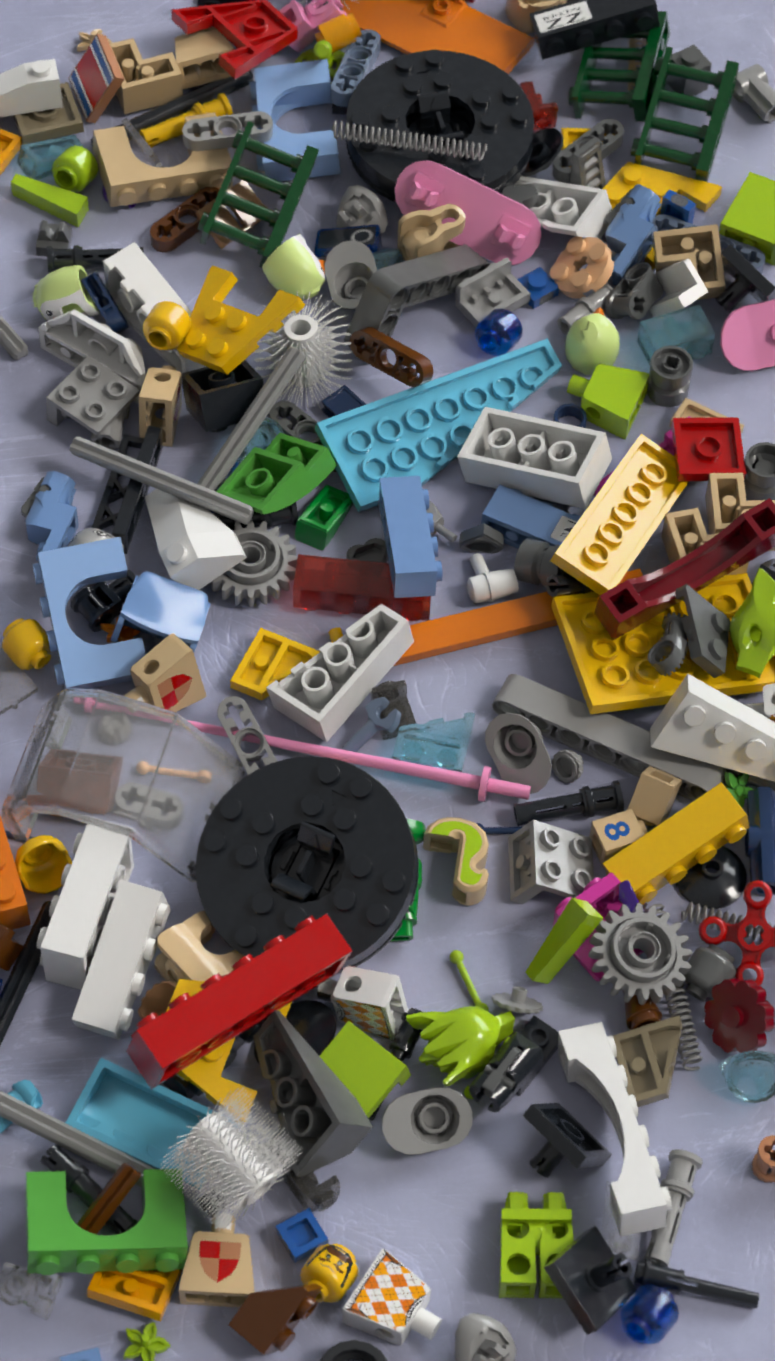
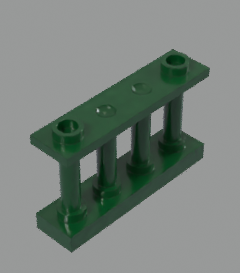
M658 11L659 27L621 37L646 39L647 44L642 45L641 48L601 47L602 43L584 49L575 85L570 87L568 102L574 108L575 119L582 118L586 103L629 105V108L634 110L635 121L645 122L658 76L654 75L658 57L664 58L670 36L667 11ZM598 59L634 60L641 62V66L636 67L635 70L595 69ZM592 81L635 83V89H631L630 92L589 91Z
M667 46L664 58L658 57L654 71V75L658 76L641 137L640 139L634 138L630 156L635 157V163L640 165L643 163L644 156L689 166L691 170L696 171L695 179L708 182L738 78L739 63L727 60L724 72L718 71V73L672 63L673 48ZM670 75L713 85L714 89L718 90L717 97L706 100L664 90L667 77ZM660 102L706 112V116L711 117L709 125L698 127L656 117ZM652 129L698 139L699 143L703 144L701 153L689 154L648 144Z
M248 121L244 132L241 130L237 131L232 144V148L236 149V152L210 214L203 213L197 230L202 231L200 243L206 245L210 233L213 232L257 250V254L262 256L259 265L262 268L267 258L283 243L316 162L319 150L307 145L303 156L300 154L294 156L250 138L254 123ZM248 150L291 168V172L296 173L293 182L286 181V183H282L240 166L239 163L244 151ZM236 177L280 195L279 199L284 200L282 209L278 210L275 208L272 211L228 193L233 178ZM222 204L268 222V226L273 228L270 238L264 236L262 239L216 220Z

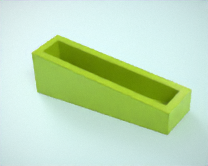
M15 174L11 181L13 196L76 227L80 226L89 210L87 196L19 174Z
M571 898L525 973L532 981L549 984L604 918L587 901Z

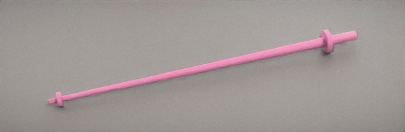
M89 694L87 701L80 699L74 701L76 706L85 707V715L93 716L95 710L114 714L119 713L128 717L228 737L221 726L169 716L161 719L152 713L138 711L132 715L126 708L97 703L96 695ZM239 730L232 731V734L235 735ZM247 735L242 739V741L260 744V739L256 735ZM264 735L271 747L479 790L478 801L485 802L487 792L529 800L531 786L491 778L492 767L484 766L482 776Z

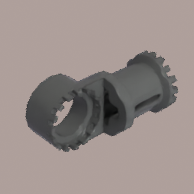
M673 612L672 615L669 613L667 616H664L662 622L663 637L659 639L648 653V661L660 675H671V671L675 673V668L679 669L681 667L679 664H683V660L687 655L689 649L687 635L682 623V618L687 616L685 614L680 617V613L676 615Z

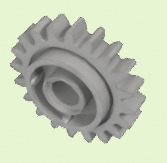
M253 520L247 524L246 528H242L241 524L236 521L235 531L233 532L236 534L247 558L213 580V592L222 589L223 600L228 599L231 595H235V605H239L242 599L246 598L250 607H253L256 598H259L266 605L267 595H271L277 600L280 599V589L289 591L290 580H296V569L298 568L296 546L290 545V536L288 534L279 537L278 526L274 527L271 531H267L266 521H263L259 528L254 527Z
M637 903L631 913L624 904L619 909L618 914L612 910L609 911L605 917L606 921L602 920L595 928L598 933H594L589 942L596 947L590 950L588 957L598 959L591 969L592 972H604V976L599 984L605 985L609 982L613 984L610 995L614 996L620 990H623L626 1003L631 1000L633 995H637L640 1005H644L650 995L651 999L657 1004L662 999L663 994L670 998L676 991L675 986L681 987L686 979L683 975L687 974L691 969V965L686 960L692 955V950L682 948L688 941V936L676 935L681 926L680 922L671 926L667 924L670 913L666 912L658 918L656 916V906L652 905L649 911L644 913L641 903ZM633 949L642 950L646 954L647 959L639 958Z

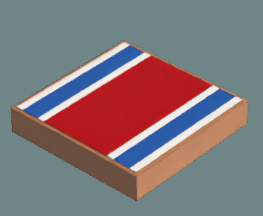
M96 34L69 76L86 122L96 123L125 80L106 35Z

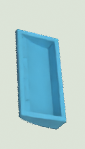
M100 1058L71 1111L66 1124L155 1169H166L167 1166H169L167 1169H171L176 1163L174 1162L170 1165L175 1160L173 1157L177 1154L175 1153L178 1150L177 1147L185 1141L179 1142L187 1138L188 1135L186 1134H189L193 1129L190 1127H195L200 1122L199 1118L202 1120L207 1116L208 1109V1115L213 1110L161 1085L151 1089L142 1076ZM188 1175V1176L183 1180V1182H185V1181L189 1178L190 1175Z

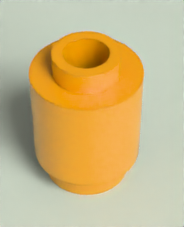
M343 13L318 25L319 32L314 34L317 42L325 40L331 44L332 53L355 43L356 38L362 36L360 27L352 13L346 16Z

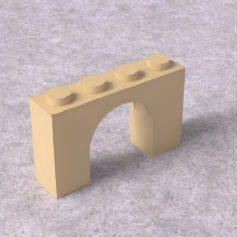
M213 112L186 116L184 124L193 119L216 117V114ZM124 126L93 130V154L98 163V170L110 207L190 196L205 187H217L220 189L232 161L228 148L205 151H191L187 149L189 158L183 163L166 168L154 167L145 164L134 155ZM194 133L195 137H200L199 133Z

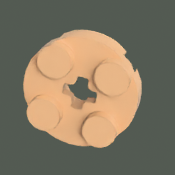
M575 236L568 241L566 248L551 267L550 277L567 297L574 299L586 297L583 293L591 289L596 292L609 280L614 269V262L611 259L612 251L598 238ZM588 264L586 269H580L583 265Z

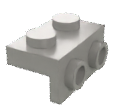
M508 258L490 264L485 270L472 277L463 279L456 286V307L478 330L530 302V292L511 274L512 262Z

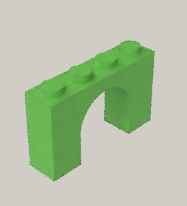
M143 1169L141 1187L142 1218L130 1230L111 1236L87 1232L72 1220L67 1209L65 1171L26 1172L27 1274L53 1275L66 1272L92 1274L103 1271L132 1273L141 1270L171 1272L184 1269L188 1250L184 1189L182 1190L183 1181L179 1183L183 1176L178 1180L182 1173L177 1176L182 1169L172 1178L171 1176L178 1169H171L170 1171H168L169 1169Z

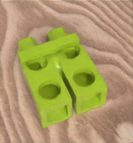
M509 1192L507 1194L505 1208H502L500 1219L499 1298H534L536 1288V1256H538L539 1298H563L544 1269L550 1261L574 1241L572 1209H567L562 1192L543 1194V1209H528V1194L524 1192Z

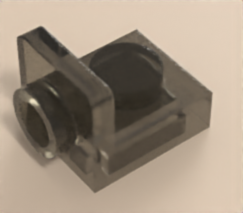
M405 680L397 682L386 681L377 687H373L371 690V701L381 697H385L389 701V705L380 713V719L386 718L394 709H397L402 714L400 723L393 733L386 730L380 731L383 741L416 733L417 723L407 698Z
M291 1166L282 1172L285 1183L304 1210L310 1208L312 1212L316 1209L323 1211L337 1201V1196L340 1194V1181L336 1175L319 1184L314 1172L299 1177L296 1176Z

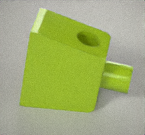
M599 364L596 366L590 380L573 374L567 387V393L582 398L581 408L586 412L587 421L626 440L647 395L650 374Z

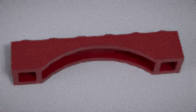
M770 498L741 514L721 532L681 559L650 574L628 579L599 596L594 614L611 638L615 640L681 602L682 600L676 598L675 592L677 588L687 584L698 592L774 548L775 504Z

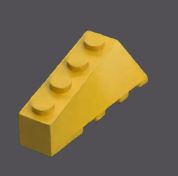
M721 782L605 861L603 866L606 875L612 872L620 882L628 880L639 903L644 905L646 902H650L657 895V891L668 883L672 885L682 880L686 876L687 870L697 863L704 864L716 855L717 850L726 843L733 844L739 841L746 834L747 829L750 828L748 816Z

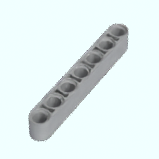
M517 674L508 675L492 703V708L498 715L505 713L520 714L535 723L543 736L640 778L641 773L651 766L682 779L677 794L691 801L696 800L725 780L726 768L652 748L650 731L608 713L590 715L587 704Z

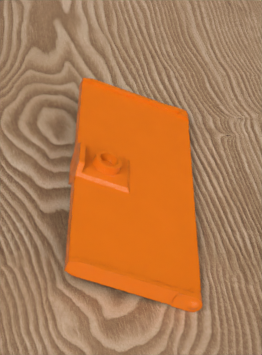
M340 0L343 5L342 10L347 15L350 13L354 15L360 30L366 29L378 32L381 36L380 42L404 54L433 49L459 52L486 60L509 74L535 43L534 37L467 6L464 0Z

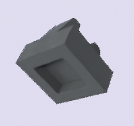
M42 220L36 243L37 256H47V246H52L53 249H70L72 225H67L62 221L59 224H49L47 220Z

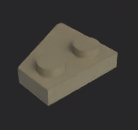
M679 1015L613 1035L617 1049L618 1064L624 1066L628 1085L626 1091L628 1095H634L637 1107L669 1098L682 1031V1022Z

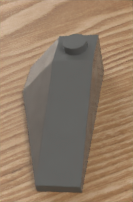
M274 1010L253 1038L263 1078L270 1081L274 1098L269 1102L272 1114H278L281 1130H283L278 1135V1138L285 1133L279 1139V1141L283 1139L280 1145L289 1138L283 1144L284 1146L290 1141L284 1149L288 1148L287 1152L294 1146L289 1153L293 1150L295 1151L289 1157L291 1159L288 1162L292 1164L291 1167L296 1176L303 1177L351 1154L373 1126L354 1095L280 1011Z

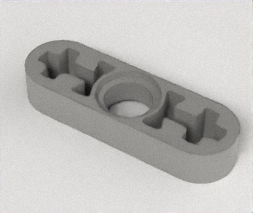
M261 111L193 119L186 122L183 126V144L191 151L232 147L237 131H242V127L246 128L248 121L254 123L250 138L265 143L273 135V120L269 114ZM260 125L262 129H257L256 126ZM225 127H231L236 130L233 135L229 136L223 135L219 131ZM194 133H199L200 137H195Z
M230 696L222 700L217 710L218 718L247 774L249 775L259 769L256 762L251 766L248 765V762L260 759L265 753L269 755L262 758L265 766L277 762L246 701L237 696ZM232 705L237 709L243 708L239 716L245 727L240 730L232 718H225L229 715L228 708ZM250 722H252V726L246 727ZM239 730L235 735L232 734V731ZM247 735H256L260 739V747L254 753H245L241 750V741Z

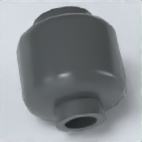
M710 944L708 948L698 947L688 961L691 969L687 974L683 975L686 979L685 982L688 984L686 991L703 1002L707 997L713 999L712 988L720 984L723 980L735 978L736 968L732 964L735 959L729 953L713 944Z

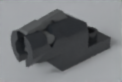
M533 1015L520 1033L516 1031L509 1038L501 1050L492 1057L484 1070L470 1084L469 1092L474 1100L479 1104L484 1096L487 1095L492 1102L488 1106V1111L497 1113L509 1103L515 1094L520 1096L558 1049V1031Z

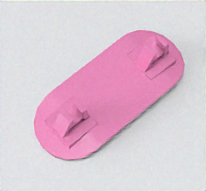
M429 160L414 162L407 166L397 179L395 198L403 215L418 210H432L446 204L460 207L466 216L465 228L461 234L450 241L460 246L468 245L480 256L497 263L504 258H508L512 265L520 264L530 258L539 247L542 236L541 225L533 211L523 204L440 163ZM445 218L442 220V224L455 222L456 220L454 218Z
M775 299L742 306L732 311L725 319L720 332V346L724 357L731 366L742 371L759 370L775 366Z

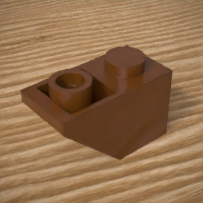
M315 1283L250 1293L228 1325L261 1354L282 1352L295 1338L296 1333L293 1329L300 1319H307L317 1307L318 1301L315 1298L322 1290V1287Z

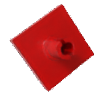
M739 417L673 418L671 430L677 481H708L710 473H743L745 479L746 468Z

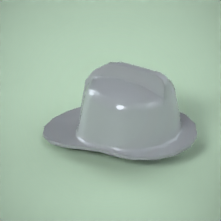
M352 240L338 244L329 252L325 261V275L334 303L341 308L355 311L368 280L377 271L370 249L362 242Z
M505 713L495 717L490 721L485 731V743L501 778L504 781L531 786L530 794L540 791L546 786L551 777L552 768L540 729L535 723L520 714Z
M432 1088L412 1092L395 1098L387 1106L382 1117V1132L386 1142L394 1150L406 1155L446 1149L459 1144L468 1135L472 1126L473 1112L468 1100L460 1092L451 1088Z

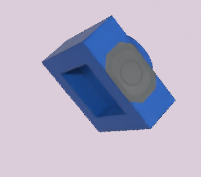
M669 189L662 198L660 215H669L693 224L696 203Z
M541 267L517 279L530 292V302L528 304L532 309L559 295L558 285Z
M310 1208L275 1226L278 1237L294 1263L313 1254L318 1246L329 1244L328 1237Z

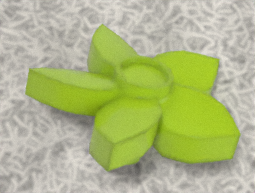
M155 1322L145 1326L143 1335L136 1329L126 1328L127 1338L133 1344L126 1349L124 1359H133L141 1355L142 1361H155V1353H163L170 1348V1344L164 1338L156 1337L157 1328Z

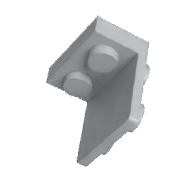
M88 355L46 397L47 420L58 426L65 418H72L95 435H100L139 395V389Z
M534 819L508 837L510 897L513 902L524 904L543 890L564 897L575 898L594 879L592 840L590 837Z

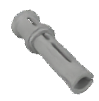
M678 1149L669 1152L668 1159L671 1163L667 1177L660 1183L661 1188L667 1187L669 1191L672 1209L667 1211L666 1227L652 1230L650 1243L644 1256V1261L648 1258L651 1259L652 1264L665 1267L669 1265L671 1251L685 1204L694 1195L692 1184L696 1170H699L703 1163L702 1159L696 1154Z

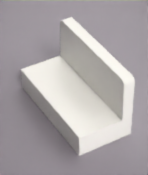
M685 259L655 273L667 296L653 304L649 310L654 319L685 308L708 292L690 259Z

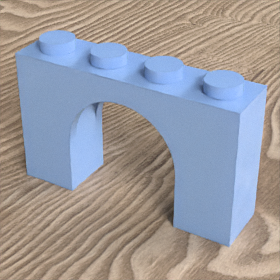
M322 59L254 68L255 81H250L249 83L252 100H257V104L252 105V112H265L273 120V135L264 144L297 156V154L303 156L307 145L318 149L316 162L309 178L341 174L337 139L334 138L332 130L296 134L284 131L276 125L282 115L294 108L332 103L330 100L331 82L328 60ZM256 154L258 171H264L265 176L277 181L294 179L296 173L291 172V168Z
M121 537L38 552V563L32 564L36 585L43 583L45 597L39 598L43 618L50 617L52 630L46 631L50 652L57 651L60 663L53 665L57 685L64 684L67 694L132 681L131 667L146 655L142 637L105 645L91 644L83 641L73 633L65 615L66 606L70 598L82 587L127 577V565Z

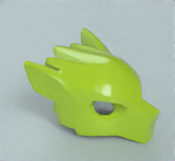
M758 568L751 592L735 612L729 627L733 646L738 653L735 669L760 678L769 660L775 655V580L761 568Z
M473 1006L461 1007L447 1012L431 1011L406 1015V1021L413 1028L422 1030L420 1032L421 1038L429 1040L427 1046L423 1048L424 1052L420 1055L419 1061L425 1063L426 1066L433 1065L439 1068L442 1073L447 1072L448 1075L442 1081V1084L450 1086L463 1078L467 1080L483 1071L487 1063L492 1059L496 1047L513 1033L515 1018L511 1011L494 1016L486 1010Z

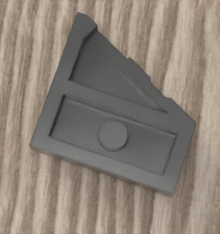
M685 584L677 588L675 594L677 599L685 602L688 616L682 618V623L688 637L690 657L693 662L713 678H716L725 673L730 619L689 585Z

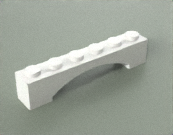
M602 1022L558 1031V1056L567 1082L578 1083L597 1100L612 1122L620 1142L623 1156L622 1171L618 1181L610 1182V1208L620 1237L666 1227L667 1211L672 1209L670 1194L667 1187L661 1188L658 1180L660 1178L658 1160L655 1155L650 1156L647 1150L649 1147L648 1133L645 1125H639L637 1122V1102L633 1094H627L625 1088L628 1085L624 1066H617L615 1060L617 1049L613 1036L606 1035Z

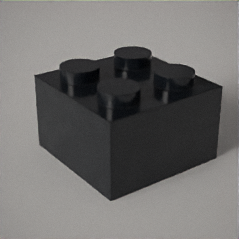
M246 360L240 363L228 375L209 367L182 373L186 409L206 432H221L230 425L238 424L264 385L263 378Z

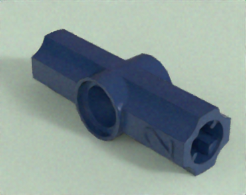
M757 787L747 793V816L750 828L747 829L745 834V855L749 857L750 882L754 880L766 882L770 886L773 896L775 894V791L771 787ZM755 888L751 891L758 894V896L765 897L762 889Z

